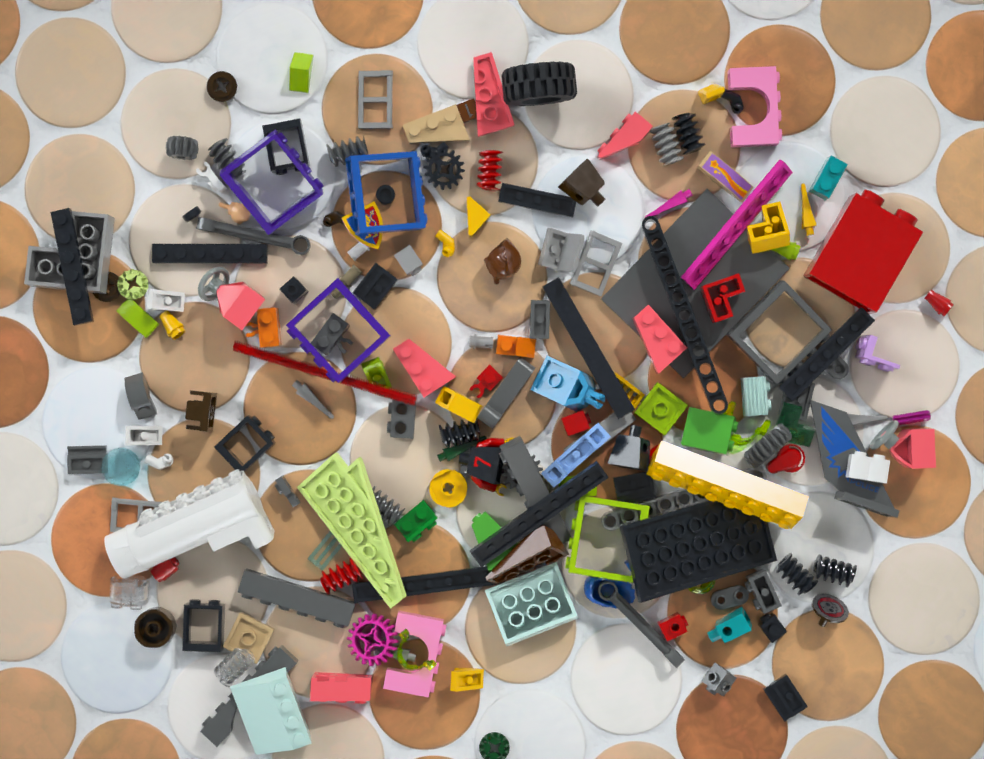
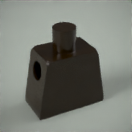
M588 158L558 186L560 190L580 205H584L588 200H591L598 207L606 200L599 192L605 181Z

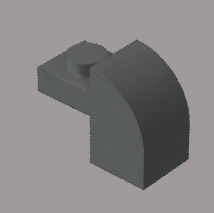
M143 372L125 377V391L128 402L138 420L157 415V410L150 397V388Z

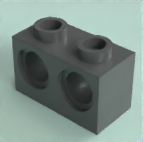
M392 399V402H389L388 414H391V422H387V433H390V437L413 439L416 403L413 406L403 402L407 406V412L402 415L397 412V406L402 401ZM399 422L404 423L406 426V431L402 434L398 433L395 429L396 424Z

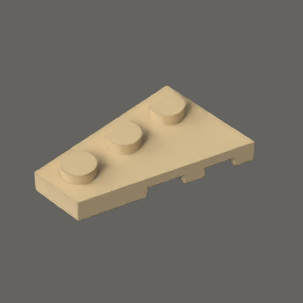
M456 104L403 124L410 144L470 141Z

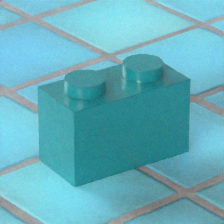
M830 155L825 160L809 192L823 200L829 199L848 164Z

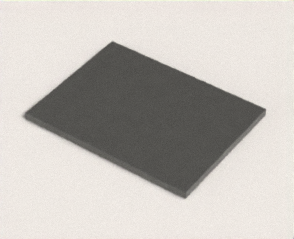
M706 189L667 229L664 237L708 352H710L789 270V267L772 250L752 254L746 228L694 290L689 287L681 276L733 216V213ZM657 240L652 246L660 248L663 243ZM648 249L601 300L639 337L640 335L632 318L649 305L686 346L653 257ZM662 257L658 261L661 266H667L670 263L666 257ZM739 273L746 292L727 298L733 317L712 324L700 287ZM668 275L665 281L668 284H674L676 278L673 275ZM675 293L672 299L675 302H680L683 300V296L680 293ZM681 311L679 317L682 320H687L690 318V314L687 311ZM688 329L686 335L689 338H694L697 332L694 329ZM695 347L693 353L695 356H701L704 350L701 347ZM688 349L683 351L669 364L682 378H685L694 368Z

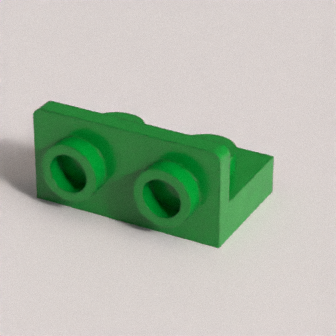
M422 500L394 525L406 538L407 542L411 540L415 542L422 536L421 532L425 528L430 530L437 524L435 520L438 519V516L425 500Z

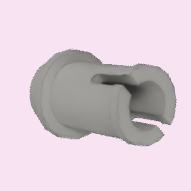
M476 334L470 336L469 347H473V349H493V337L476 336Z

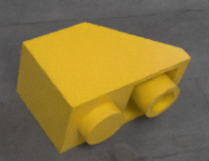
M443 386L435 401L441 407L473 423L482 408V405L445 386Z

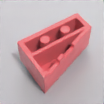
M649 305L632 318L656 374H659L687 349L684 343Z
M315 672L311 677L310 701H336L339 703L355 701L358 704H365L366 701L371 699L372 675Z

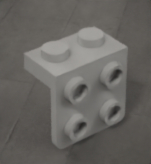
M547 228L538 265L557 271L574 273L580 263V253L585 244L584 235L565 233L553 228Z

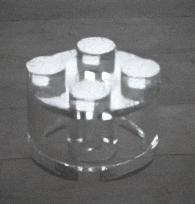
M132 575L126 579H118V576L111 577L109 600L111 607L119 609L124 606L130 607L131 610H141L143 605L149 603L150 579L145 580V577L140 575Z

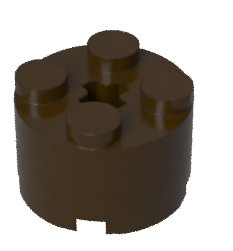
M153 607L137 617L134 624V634L137 641L144 647L158 648L173 638L177 624L174 616L167 609ZM156 624L158 628L154 631L152 628Z

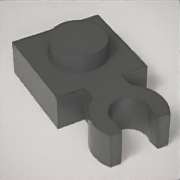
M284 475L275 480L277 491L287 497L292 507L301 503Z

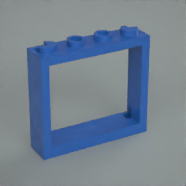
M417 151L354 155L345 159L355 235L413 231L426 228L427 215L424 213L425 197L421 189L423 179L419 173L421 163L419 156H417ZM408 159L416 223L367 227L359 162Z

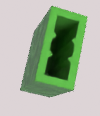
M689 407L681 445L728 456L729 452H732L734 448L732 436L733 433H737L739 422H736L735 416L716 415L711 411Z

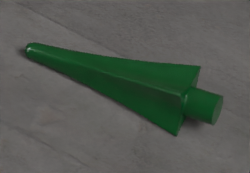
M482 436L479 441L475 439L472 442L442 449L443 452L438 454L437 457L440 462L446 459L450 461L460 453L486 440L487 437Z

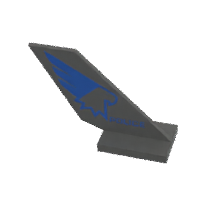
M810 400L824 478L839 490L836 491L834 499L886 517L898 518L900 510L894 508L882 483L846 477L849 454L860 451L865 452L866 456L869 457L847 412Z

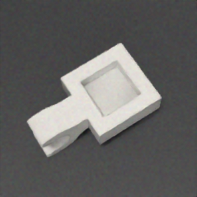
M204 162V165L207 167L206 172H201L198 168L196 169L200 176L208 177L210 180L208 184L215 192L218 190L220 193H223L228 189L207 162Z

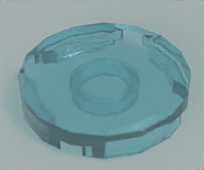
M114 448L103 457L101 472L109 483L124 486L132 483L138 477L140 461L132 450Z

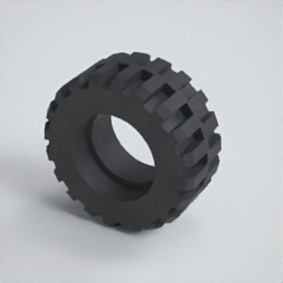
M551 61L522 64L505 69L501 75L504 102L509 106L555 104L574 99L577 95L575 67L569 62Z

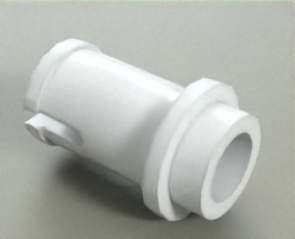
M358 242L347 253L356 261L364 252L370 251V247Z

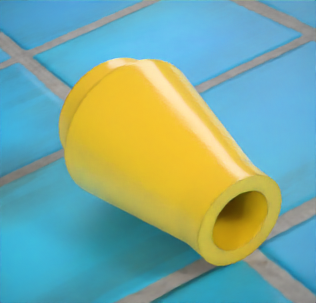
M165 311L159 316L168 337H171L173 340L180 338L186 332L184 325L169 311Z

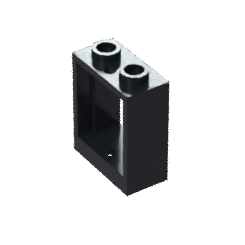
M300 118L262 125L264 137L275 129L278 133L298 130L304 160L301 162L303 164L307 163L310 166L303 125ZM272 142L266 145L272 173L284 175L287 174V170L295 169V172H299L293 163L276 166Z
M247 415L214 446L235 470L239 469V471L246 472L276 443L273 440L275 436L268 429L265 431L260 426L262 423L255 415L253 417ZM249 423L267 444L248 462L243 464L225 444Z
M191 599L184 604L182 651L222 652L224 650L225 604H221L220 600H209V603H201L199 599ZM192 609L219 610L218 642L191 641Z

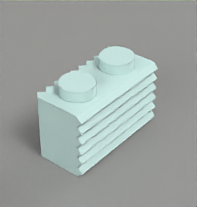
M766 376L741 378L743 416L768 415V411H771V400L767 399V392L770 391V382L766 380Z

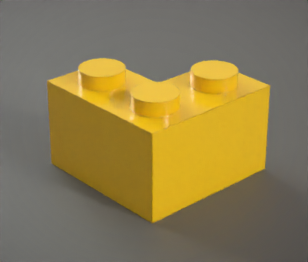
M781 202L762 205L763 222L747 226V237L752 254L790 245V232Z

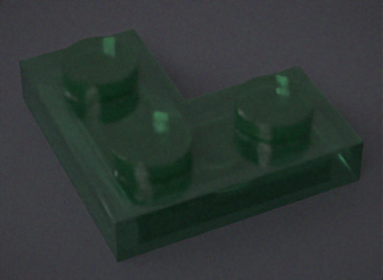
M783 402L775 426L783 424L789 429L792 438L788 442L810 447L815 434V428L798 423L802 413V406Z

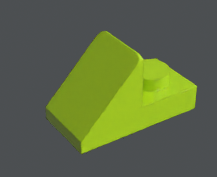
M379 357L361 364L369 383L371 382L372 384L374 382L375 385L376 382V385L377 383L378 386L381 384L384 387L385 385L387 389L392 387L383 362Z

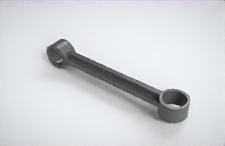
M199 217L196 229L289 248L298 255L307 254L311 248L309 239L303 235H298L294 238L274 233L268 235L265 231ZM302 238L307 241L308 248L306 251L298 252L295 250L294 243L297 239Z
M602 580L598 584L597 591L599 596L604 600H610L676 668L685 661L679 652L618 593L614 582ZM604 584H611L614 586V592L610 596H603L600 591L601 587Z

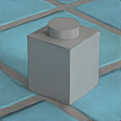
M410 245L394 255L407 276L409 274L414 276L422 270L421 266H423V263Z

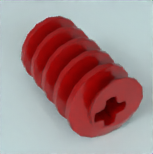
M485 150L479 152V156L483 157V159L478 160V163L483 166L478 167V171L483 174L477 175V179L481 180V182L477 183V187L488 191H500L495 185L501 184V181L496 180V177L501 176L496 170L502 168V166L497 164V162L503 161L502 158L498 157V154L503 153L502 151Z
M349 558V565L343 561L342 568L336 564V571H333L331 567L328 568L329 574L321 571L322 577L320 580L328 595L330 594V588L335 592L337 591V585L342 589L344 588V582L347 585L351 584V579L357 582L358 575L363 579L359 567L352 558Z

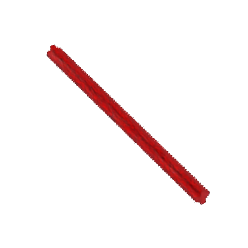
M236 340L234 342L233 351L245 355L248 354V356L257 357L277 365H284V367L293 368L297 371L300 370L313 376L329 379L326 375L328 371L324 367L319 368L315 364L312 366L310 362L306 364V361L303 363L300 360L299 362L297 358L292 360V357L291 359L290 356L289 358L288 356L285 357V355L283 357V354L282 356L279 353L276 355L274 351L272 354V351L270 352L269 350L267 352L265 349L263 351V348L258 349L257 347L256 349L254 345L249 347V344L248 346L247 343L246 345L243 342L240 344L238 340L237 343ZM348 375L340 382V384L343 383V385L345 384L349 387L352 386L372 394L386 396V398L390 399L393 398L395 401L400 400L402 403H409V405L415 406L417 399L415 394L410 396V393L409 395L408 392L407 394L406 392L403 393V391L401 393L399 389L398 391L397 389L394 391V388L392 390V387L387 389L385 385L384 387L381 384L378 386L376 382L374 385V382L371 384L369 380L368 382L367 380L365 382V379L362 381L359 378L358 380L356 376L351 378V375L350 377Z

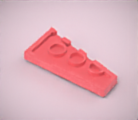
M492 52L473 57L478 137L513 127L515 124L509 105L504 102L503 87Z

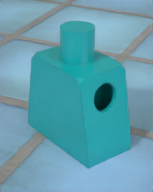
M741 606L718 619L715 623L716 628L707 632L712 643L721 638L724 643H727L751 631L752 621L744 607Z

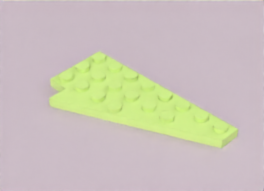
M334 453L297 488L391 609L407 595L363 459L359 457L348 466L338 453Z

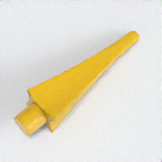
M802 183V230L806 229V236L814 235L813 228L817 224L808 200L806 186Z

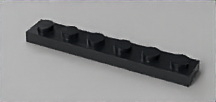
M66 208L50 212L73 325L78 326L94 322L72 210Z
M152 244V263L268 264V244Z
M860 307L778 388L790 401H794L875 320L863 307Z

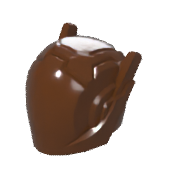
M508 238L504 239L484 259L489 273L493 276L494 284H499V279L513 276L521 267L520 253Z

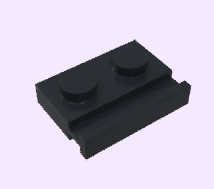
M375 263L353 291V294L376 310L398 279Z
M647 471L613 477L617 501L634 503L656 498L653 479L646 474Z
M784 674L769 686L763 688L784 722L808 707L787 674Z

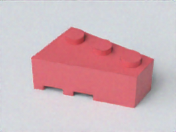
M410 339L393 348L424 398L456 378L453 373Z

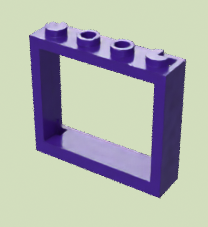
M276 129L220 171L221 178L268 235L322 196V188L324 187L318 178L314 179L311 175L312 170L308 164H303L299 160L300 155L296 149L288 146L286 143L288 140L282 132L278 133ZM275 140L314 190L271 221L232 174V171Z
M339 278L286 324L289 328L287 333L293 339L298 338L302 342L300 347L307 354L309 352L312 353L315 357L313 361L319 368L324 367L328 371L326 375L333 383L335 381L338 383L343 381L391 337ZM336 288L381 336L340 374L336 372L295 327Z

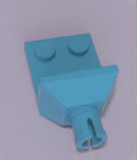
M546 356L530 389L575 412L588 407L589 404L600 409L603 404L596 401V399L605 402V395L595 392L596 387L593 377L549 356Z

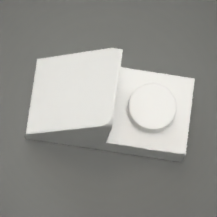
M149 289L147 308L184 312L185 293Z
M125 426V445H162V426Z

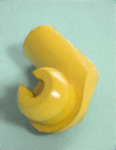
M440 229L435 237L443 243V256L450 257L455 252L454 239Z

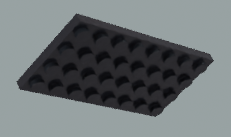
M703 501L619 526L638 602L640 603L777 561L768 522L761 520L760 517L755 515H746L742 510L728 508L718 501Z

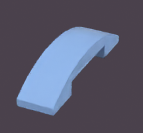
M598 422L541 474L554 488L611 436Z

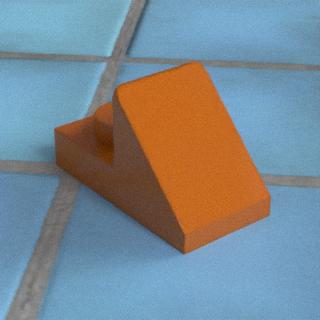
M498 335L496 354L534 358L536 339Z

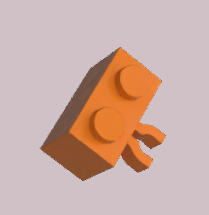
M276 307L258 309V324L248 322L246 327L252 326L253 328H258V330L246 333V337H253L259 334L260 348L282 346L279 309Z

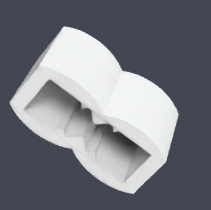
M855 451L854 454H849L846 477L887 484L890 460H885L883 455L874 454L873 457H867L865 452Z

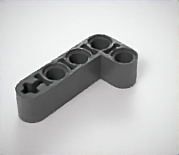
M520 357L477 418L493 429L536 367Z

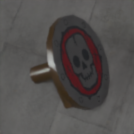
M818 594L812 600L813 610L821 617L819 621L820 626L825 627L827 622L842 623L848 618L849 611L847 606L837 597L830 594Z

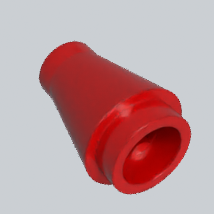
M932 289L924 298L939 315L945 316L954 306L950 299L934 292Z

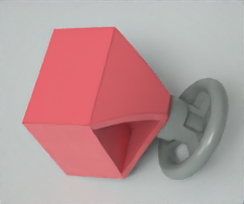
M215 267L209 270L199 282V297L204 301H212L218 298L222 316L243 330L265 301V298L244 282L229 284L230 276L225 268ZM220 273L223 274L224 281L219 279ZM213 275L212 280L205 286L207 280ZM208 291L213 293L212 295H205Z
M893 420L875 436L870 444L872 450L884 444L889 449L893 458L903 467L912 469L936 468L934 429H902L898 436H896L894 432L898 428L899 422Z

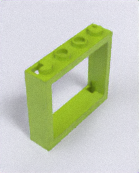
M582 496L580 500L575 501L574 511H578L577 519L573 518L571 530H575L574 538L570 537L568 549H572L571 557L566 559L565 568L569 569L568 573L634 583L632 574L631 576L575 567L585 503L641 511L639 520L648 518L650 506Z

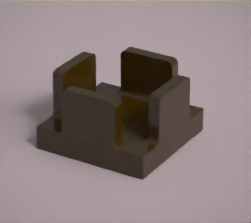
M190 390L191 395L203 396V401H187L185 419L200 421V426L186 425V429L205 432L213 431L217 393Z

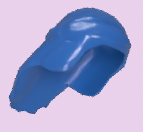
M590 576L585 580L584 593L592 603L602 607L617 609L610 600H604L599 596L597 587L602 580L614 582L618 593L629 604L634 602L635 589L628 582ZM604 584L600 590L602 595H612L614 586Z

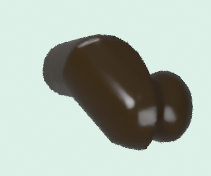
M339 211L325 215L323 224L326 227H331L338 223L344 225L341 218L346 215Z

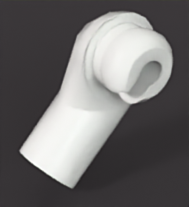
M148 454L144 463L162 470L173 464V457L171 454H164V456L156 458Z

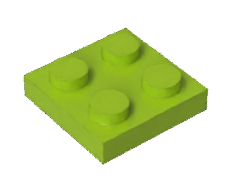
M657 382L634 413L665 436L688 405Z

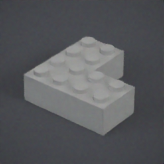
M72 211L88 292L106 294L115 218L108 214ZM28 246L25 285L66 290L58 248Z

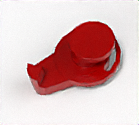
M794 444L784 445L779 449L777 456L765 466L766 470L773 474L781 471L797 472L805 463L804 451L801 447ZM802 455H803V462H802L801 466L798 467V465H799L800 462H801Z

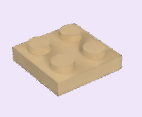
M240 612L223 647L257 664L275 629Z

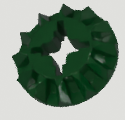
M488 733L480 741L479 751L483 759H505L509 754V741L501 733ZM490 743H493V745L499 744L498 750L500 754L495 751L490 752Z

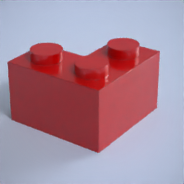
M739 273L700 287L712 324L733 317L727 298L746 292Z

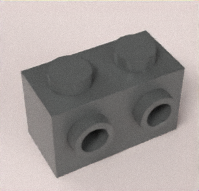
M762 568L745 576L747 581L744 583L748 592H752L755 597L752 601L756 610L760 609L765 614L782 606L766 570Z

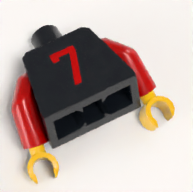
M488 438L479 442L476 447H472L470 454L460 453L459 464L468 465L467 474L471 475V480L480 489L496 492L499 496H504L503 493H499L501 487L507 489L504 484L500 483L504 464L499 455L502 452L500 445L514 438H506L505 440L503 438Z

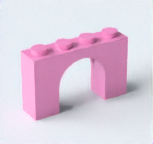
M776 66L730 68L727 72L729 91H756L765 99L767 104L766 117L759 124L732 126L730 128L731 148L777 146L779 141H782V129H779L778 123L781 121V110H778V102H780L781 95L780 91H777L780 74L776 72Z
M398 611L394 632L414 635L422 639L427 645L429 657L421 668L413 671L388 667L383 689L429 697V693L434 692L436 681H432L433 673L437 674L439 662H436V657L441 655L443 644L439 643L440 637L445 636L447 626L443 624L444 619Z

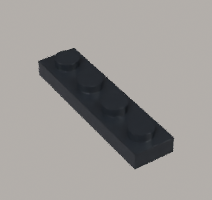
M502 183L498 200L500 203L571 218L574 216L576 201L571 197Z

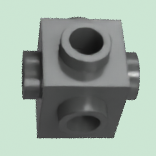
M714 663L710 670L706 672L702 682L707 685L706 689L713 695L718 693L724 697L730 691L737 677L719 664Z

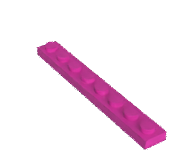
M779 159L681 276L689 287L694 290L759 214L761 206L766 205L793 172L784 161Z

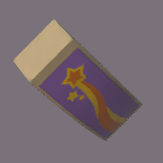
M711 151L707 153L697 167L710 177L714 183L741 203L753 189V186Z

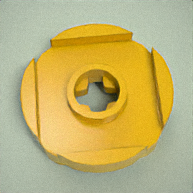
M444 469L436 473L432 478L429 492L435 503L451 508L459 505L467 495L468 486L462 474L456 470ZM446 483L449 485L453 484L454 486L450 494L448 491H443Z

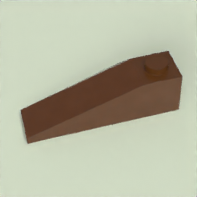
M545 525L540 526L524 537L486 576V580L499 584L518 577L521 571L536 570L535 566L545 562L546 565L552 564L566 557L569 553L552 529Z

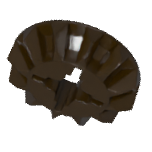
M219 71L209 77L207 92L215 101L225 102L232 100L233 96L237 93L238 85L233 75L225 71ZM218 80L222 84L228 83L225 87L227 93L222 90L217 91L219 88Z
M109 272L108 284L115 285L109 288V295L107 291L106 294L93 293V295L103 302H111L117 299L120 295L117 287L119 276Z

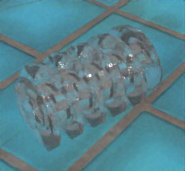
M235 648L228 654V657L224 658L214 668L215 676L222 685L230 687L254 664V655L248 649Z

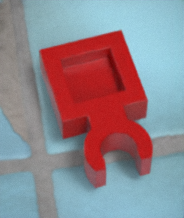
M489 364L477 377L480 383L472 385L470 391L474 388H479L480 394L477 398H480L484 394L485 388L491 391L503 377Z

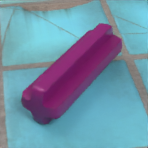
M925 410L892 416V421L897 420L899 425L929 421L931 420L930 411Z

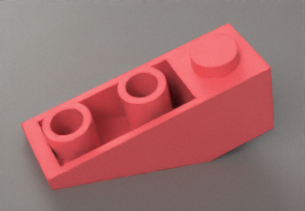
M636 111L633 115L629 113L622 121L624 123L620 130L616 128L609 136L612 138L608 144L604 142L597 150L600 153L597 158L601 160L639 144L653 126Z

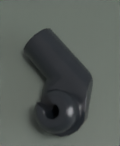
M725 89L721 98L730 102L733 113L740 114L744 109L741 96Z
M443 141L437 147L423 145L420 152L423 157L431 159L430 153L437 154L436 149H440L442 153L444 148H450Z

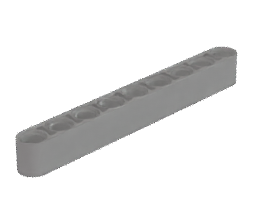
M752 467L742 470L751 475L755 471H760L761 479H767V473L762 468ZM680 489L635 504L651 505L652 511L648 514L649 518L707 501L705 497L699 498L698 495L691 494L686 489ZM686 493L689 499L686 503L682 504L679 502V496ZM664 499H669L670 506L667 509H662L660 506L661 501ZM615 509L604 513L601 523L607 530L619 529L621 525L639 521L641 511L631 510L634 513L633 518L625 520L624 513L630 509ZM608 516L615 517L614 525L607 526L605 524Z

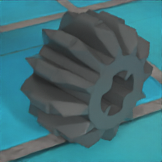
M172 136L167 139L166 153L169 157L179 160L197 158L199 150L197 140L186 136Z

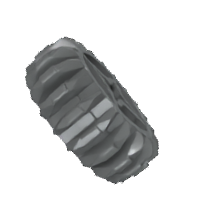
M778 424L744 453L746 461L753 468L759 467L791 440L792 434L783 424Z

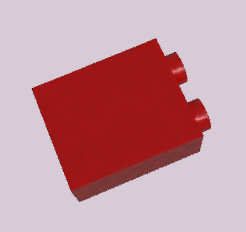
M864 190L861 195L855 193L848 197L803 276L855 307H863L868 314L878 312L922 236L923 231L914 227L918 221L915 216L902 209H897L895 214L890 213L881 207L885 201L882 197L872 191Z

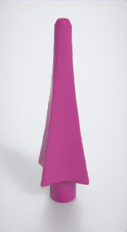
M690 189L685 192L680 190L659 208L646 215L645 218L647 216H656L666 210L687 203V199L693 196Z

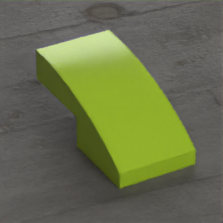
M126 299L117 309V312L145 338H148L159 325L148 312L144 311L132 299Z

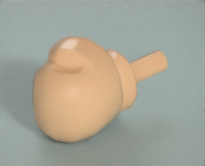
M222 202L219 203L220 207L228 209V214L231 215L235 223L242 224L248 221L251 213L241 203L232 202L230 205Z

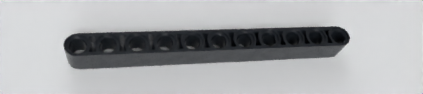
M647 216L642 221V231L710 410L716 415H722L728 409V402L659 221L654 216ZM646 223H655V229L647 230L645 228ZM658 239L662 241L663 245L660 248H654L652 242ZM666 257L670 263L667 266H661L658 262L659 259ZM668 275H673L676 278V282L668 284L665 278ZM675 293H680L683 296V300L675 302L672 296ZM687 311L690 314V318L682 320L679 317V313ZM694 329L697 335L694 338H689L686 335V331ZM701 347L704 353L701 356H695L693 349ZM708 365L711 371L709 374H702L700 367ZM715 383L718 388L717 391L714 393L709 392L707 384ZM722 401L725 406L722 411L715 410L714 402Z

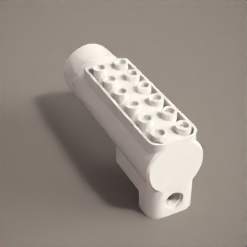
M237 469L230 472L229 476L223 479L221 477L211 481V484L205 487L204 485L196 487L189 494L182 493L171 502L169 500L164 501L153 510L151 508L144 510L138 522L128 524L124 528L105 536L106 551L115 571L120 577L126 579L209 542L213 552L248 536L255 549L268 544L273 540L275 530L263 509L262 502L252 481L246 476L244 471Z

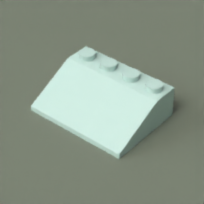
M557 562L485 590L506 646L578 619Z
M286 667L230 686L256 755L290 751L312 744L309 728Z

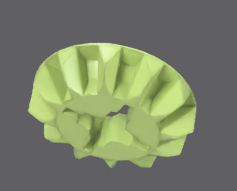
M131 269L124 271L119 276L117 287L123 297L132 300L138 299L147 292L148 279L140 270ZM136 278V284L139 287L133 286L129 290L130 285L129 283H127V281L132 282Z

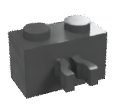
M333 313L311 344L327 356L335 345L338 346L342 353L346 354L347 351L343 349L342 344L338 341L348 342L350 345L354 343L350 339L342 337L350 327V324Z

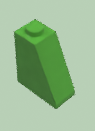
M486 512L483 514L478 513L472 519L474 522L472 528L478 544L502 528ZM518 543L486 564L488 571L491 572Z

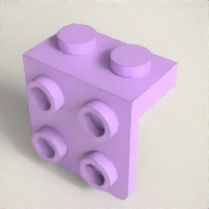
M864 335L857 340L855 358L860 359V363L869 366H875L876 364L878 369L887 372L900 369L901 365L872 356L878 337Z

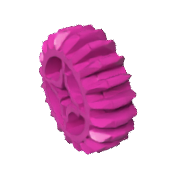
M366 614L364 619L359 617V624L356 622L352 624L355 630L349 629L348 631L353 634L351 637H347V640H352V644H349L347 647L354 648L350 654H357L355 660L359 661L362 659L363 665L368 662L369 666H374V663L378 666L381 665V660L384 663L388 662L387 656L390 658L394 656L391 650H397L393 643H399L398 639H394L398 632H392L395 625L388 626L390 619L384 621L383 615H380L378 619L377 614H372L371 617L369 614ZM375 624L370 633L362 632L367 625ZM380 628L385 632L386 641L381 637L382 630ZM368 637H374L373 639L379 643H372V640ZM360 639L365 643V652L361 648ZM377 646L384 647L380 654L371 656V652Z

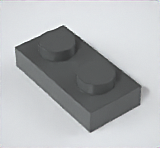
M531 300L530 338L549 339L550 300Z

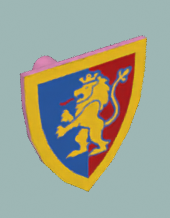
M375 201L364 206L367 227L383 225L382 217ZM353 213L341 218L349 233L358 242L367 247L379 249L383 233L355 235Z

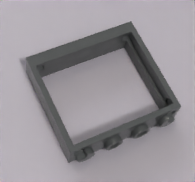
M779 281L726 335L773 383L778 384L780 382L782 384L789 377L788 373L792 369L796 370L802 365L803 362L801 360L804 357L812 355L816 351L815 347L830 337L829 333L832 329L785 281ZM785 291L822 330L776 375L739 336Z

